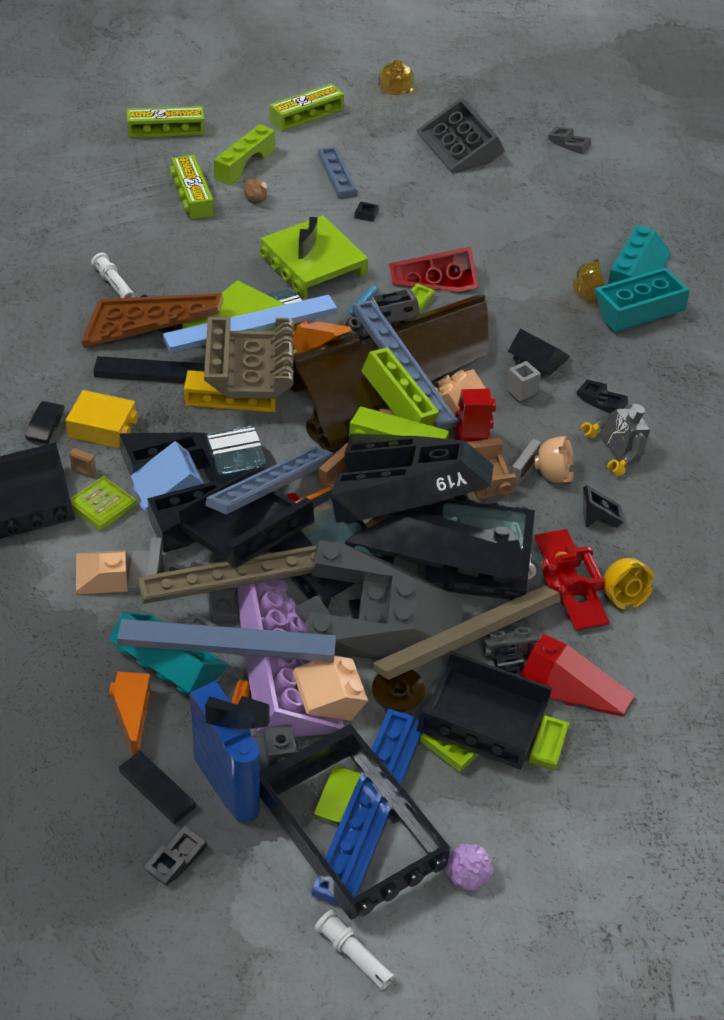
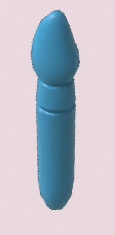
M377 286L369 288L356 303L369 301L368 297L374 296L377 293ZM352 304V306H351V308H350V311H349V314H350V315H355V313H354L353 310H352V308H353V304Z

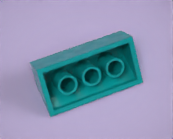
M635 226L610 269L608 284L665 267L671 256V251L656 230L649 229L646 226Z
M666 267L595 288V295L603 320L614 332L685 311L690 289Z
M122 612L109 640L117 645L121 619L163 621L151 613ZM121 645L116 647L117 650L124 654L133 655L137 658L136 662L147 668L151 667L157 671L156 675L159 678L172 681L177 685L176 688L179 691L190 695V692L214 682L229 665L211 652Z

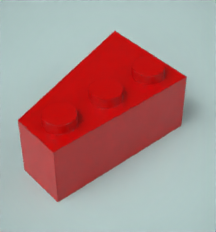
M490 388L462 389L458 401L460 409L455 413V417H459L456 427H453L455 440L472 442L492 439L490 429L494 428L492 412H496V399L492 398Z

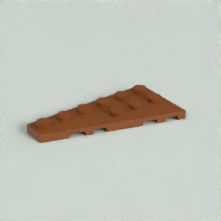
M222 293L99 299L82 339V344L84 348L217 315L220 313L224 301Z

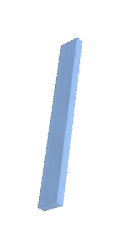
M324 295L231 317V331H266L276 328V318H290L295 324L336 314L337 307L329 295ZM207 323L164 333L163 340L169 352L175 353L206 345Z

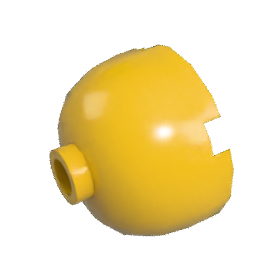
M622 558L615 561L606 570L603 577L606 581L604 592L617 607L627 610L625 606L633 604V607L636 608L651 595L654 588L651 586L652 578L655 580V575L652 569L635 558Z

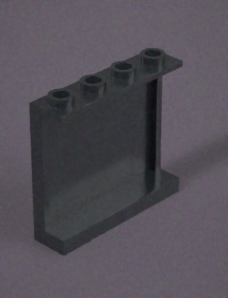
M56 442L0 456V539L75 520Z
M257 467L244 472L176 510L180 531L235 568L315 522L313 501L304 498L295 503L276 490L228 514L206 506L207 497L257 474Z
M451 651L448 665L428 705H424L421 710L416 731L521 770L547 708L552 687Z

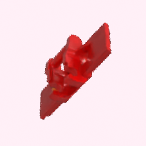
M567 529L534 535L544 559L541 562V572L548 588L559 592L560 602L564 604L574 630L580 631L609 625L607 615L596 591L604 589L606 581L605 578H602L593 559L592 548H576ZM582 560L592 579H587L584 575L578 576L575 567H579ZM576 595L583 596L586 602H576L573 597Z

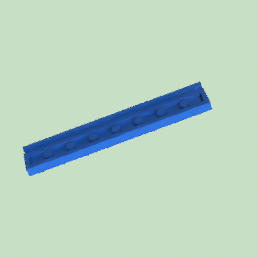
M388 709L372 746V751L402 786L422 733L416 731L419 720L414 719V716ZM362 772L325 857V860L353 897L358 896L391 812L389 805ZM317 876L312 888V896L339 905Z

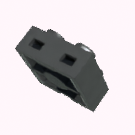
M410 288L368 297L369 300L375 302L390 325L400 320L404 322L412 321L415 317L420 316L418 300Z

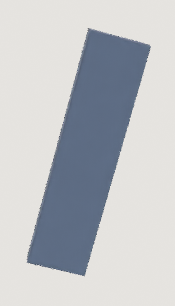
M337 147L319 148L318 156L338 199L357 196L358 190Z

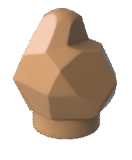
M248 179L244 185V196L251 202L266 200L267 184L260 179Z

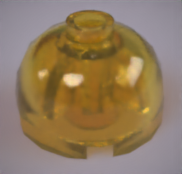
M400 60L389 62L380 70L378 86H381V90L387 94L400 95V92L404 91L407 94L414 87L413 71L411 67Z
M599 259L586 262L580 266L576 273V280H573L575 292H580L582 298L589 302H598L595 288L605 285Z

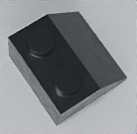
M521 328L507 351L514 355L512 358L514 361L520 364L527 361L541 375L543 372L551 375L570 357V355Z

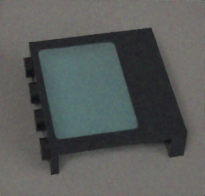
M333 489L311 500L313 501L314 523L269 548L268 551L276 553L315 546L319 540L345 544V541L363 527L365 523L363 520L352 524L336 523L331 499ZM363 546L354 547L391 564L394 563V556L369 552V548ZM312 573L290 577L308 599L318 596L327 609L333 596L355 584L311 576Z
M454 498L435 503L434 515L484 530L498 526H508L519 539L527 578L525 580L501 583L493 581L494 576L479 573L478 577L459 573L458 568L444 565L443 569L427 565L425 580L453 593L514 600L525 595L527 592L535 510H530L524 506L515 508L507 507L500 503L483 504L475 500L459 501Z

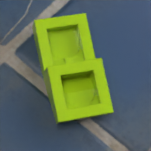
M335 765L314 813L315 817L339 825L361 773Z

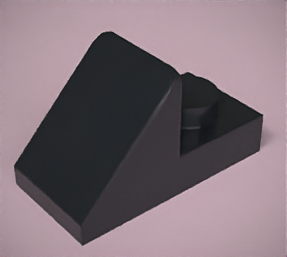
M588 485L583 487V515L586 527H589L599 518L615 527H619L624 523L620 504Z

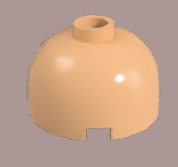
M567 436L550 438L540 447L539 455L535 456L536 469H540L542 476L550 482L562 484L573 481L574 472H569L570 466L574 465L570 441L566 440Z

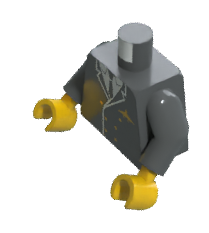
M633 404L631 409H616L596 420V424L592 425L585 422L580 427L583 431L589 430L584 436L591 439L595 438L598 430L601 429L599 434L619 460H611L607 464V468L616 476L624 475L626 471L625 466H630L635 461H639L646 450V441L650 428L642 419L645 409L638 404Z

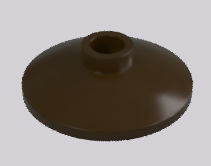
M409 670L390 680L377 674L372 683V693L375 700L386 709L408 711L417 707L425 697V682L414 670Z

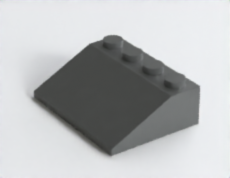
M463 97L416 130L452 173L490 163L505 152L498 136Z

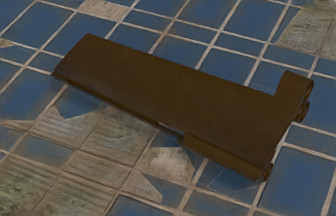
M475 295L422 313L412 321L404 322L401 320L391 325L430 381L488 354L489 326L485 295ZM368 332L363 334L356 333L293 354V367H291L293 369V386L290 389L297 392L307 388L314 404L312 419L306 422L307 433L314 440L319 438L320 447L330 452L340 450L348 443L349 435L343 422L352 419L360 406L373 409L386 403L362 373V368L369 352L379 350L374 341L365 344L361 342L371 338Z

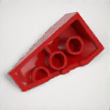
M471 246L389 263L394 285L414 287L417 283L430 289L452 292L479 288Z
M546 634L541 636L532 649L521 673L522 677L552 687L550 698L565 701L564 705L573 706L575 703L589 706L593 711L623 717L635 698L634 694L570 646Z

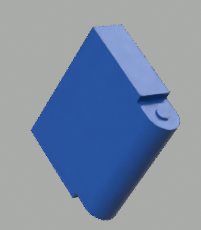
M214 681L190 692L194 760L233 816L239 821H252L260 813L259 746L250 734V729L226 728L206 723L205 704L209 696L230 702L219 684Z

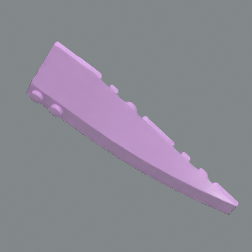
M266 550L259 555L269 554L270 552ZM277 579L238 587L241 628L304 633L305 624L295 613L296 604L293 598H288L286 594L288 587L284 580ZM245 655L252 699L270 704V722L268 727L292 725L294 737L332 734L344 727L342 719L306 714L293 670L316 660ZM262 727L257 729L258 732L264 733V728L268 727Z

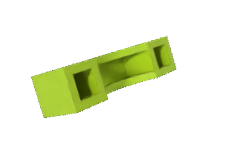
M259 124L214 159V179L231 186L242 177L245 164L253 154L261 158H266L275 150V130Z

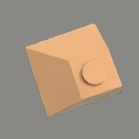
M127 550L76 553V595L128 591Z

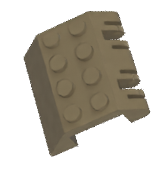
M208 317L204 381L227 398L275 399L293 386V369H291L293 367V320L290 318H276L275 331H231L230 317Z

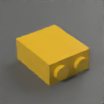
M82 390L65 420L67 437L120 449L119 433H130L131 427L136 425L139 413L136 411L135 401Z

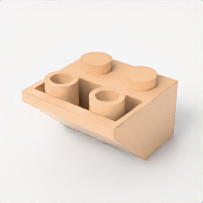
M474 369L466 372L460 370L452 377L446 375L437 382L438 386L435 387L454 415L460 409L458 401L462 389L485 388Z

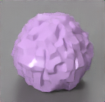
M462 843L449 856L445 873L457 887L474 891L490 880L494 867L489 854L485 852L483 847L477 844Z

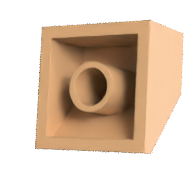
M334 656V662L316 660L293 670L306 714L351 721L368 702L355 663L351 658Z

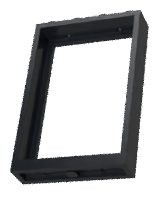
M351 724L260 771V798L350 920L359 915L365 916L369 914L379 903L393 900L401 890L408 886L414 887L418 885L425 876L432 872H440L448 864L451 847ZM349 756L427 853L426 856L356 897L351 895L278 797L279 794Z

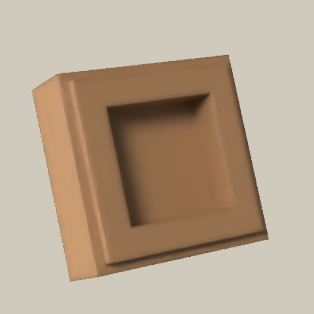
M73 448L70 452L72 470L92 478L96 474L95 456Z

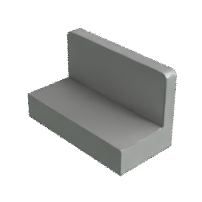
M151 537L150 551H132L127 585L128 591L140 592L137 584L138 577L161 572L163 556L162 538Z

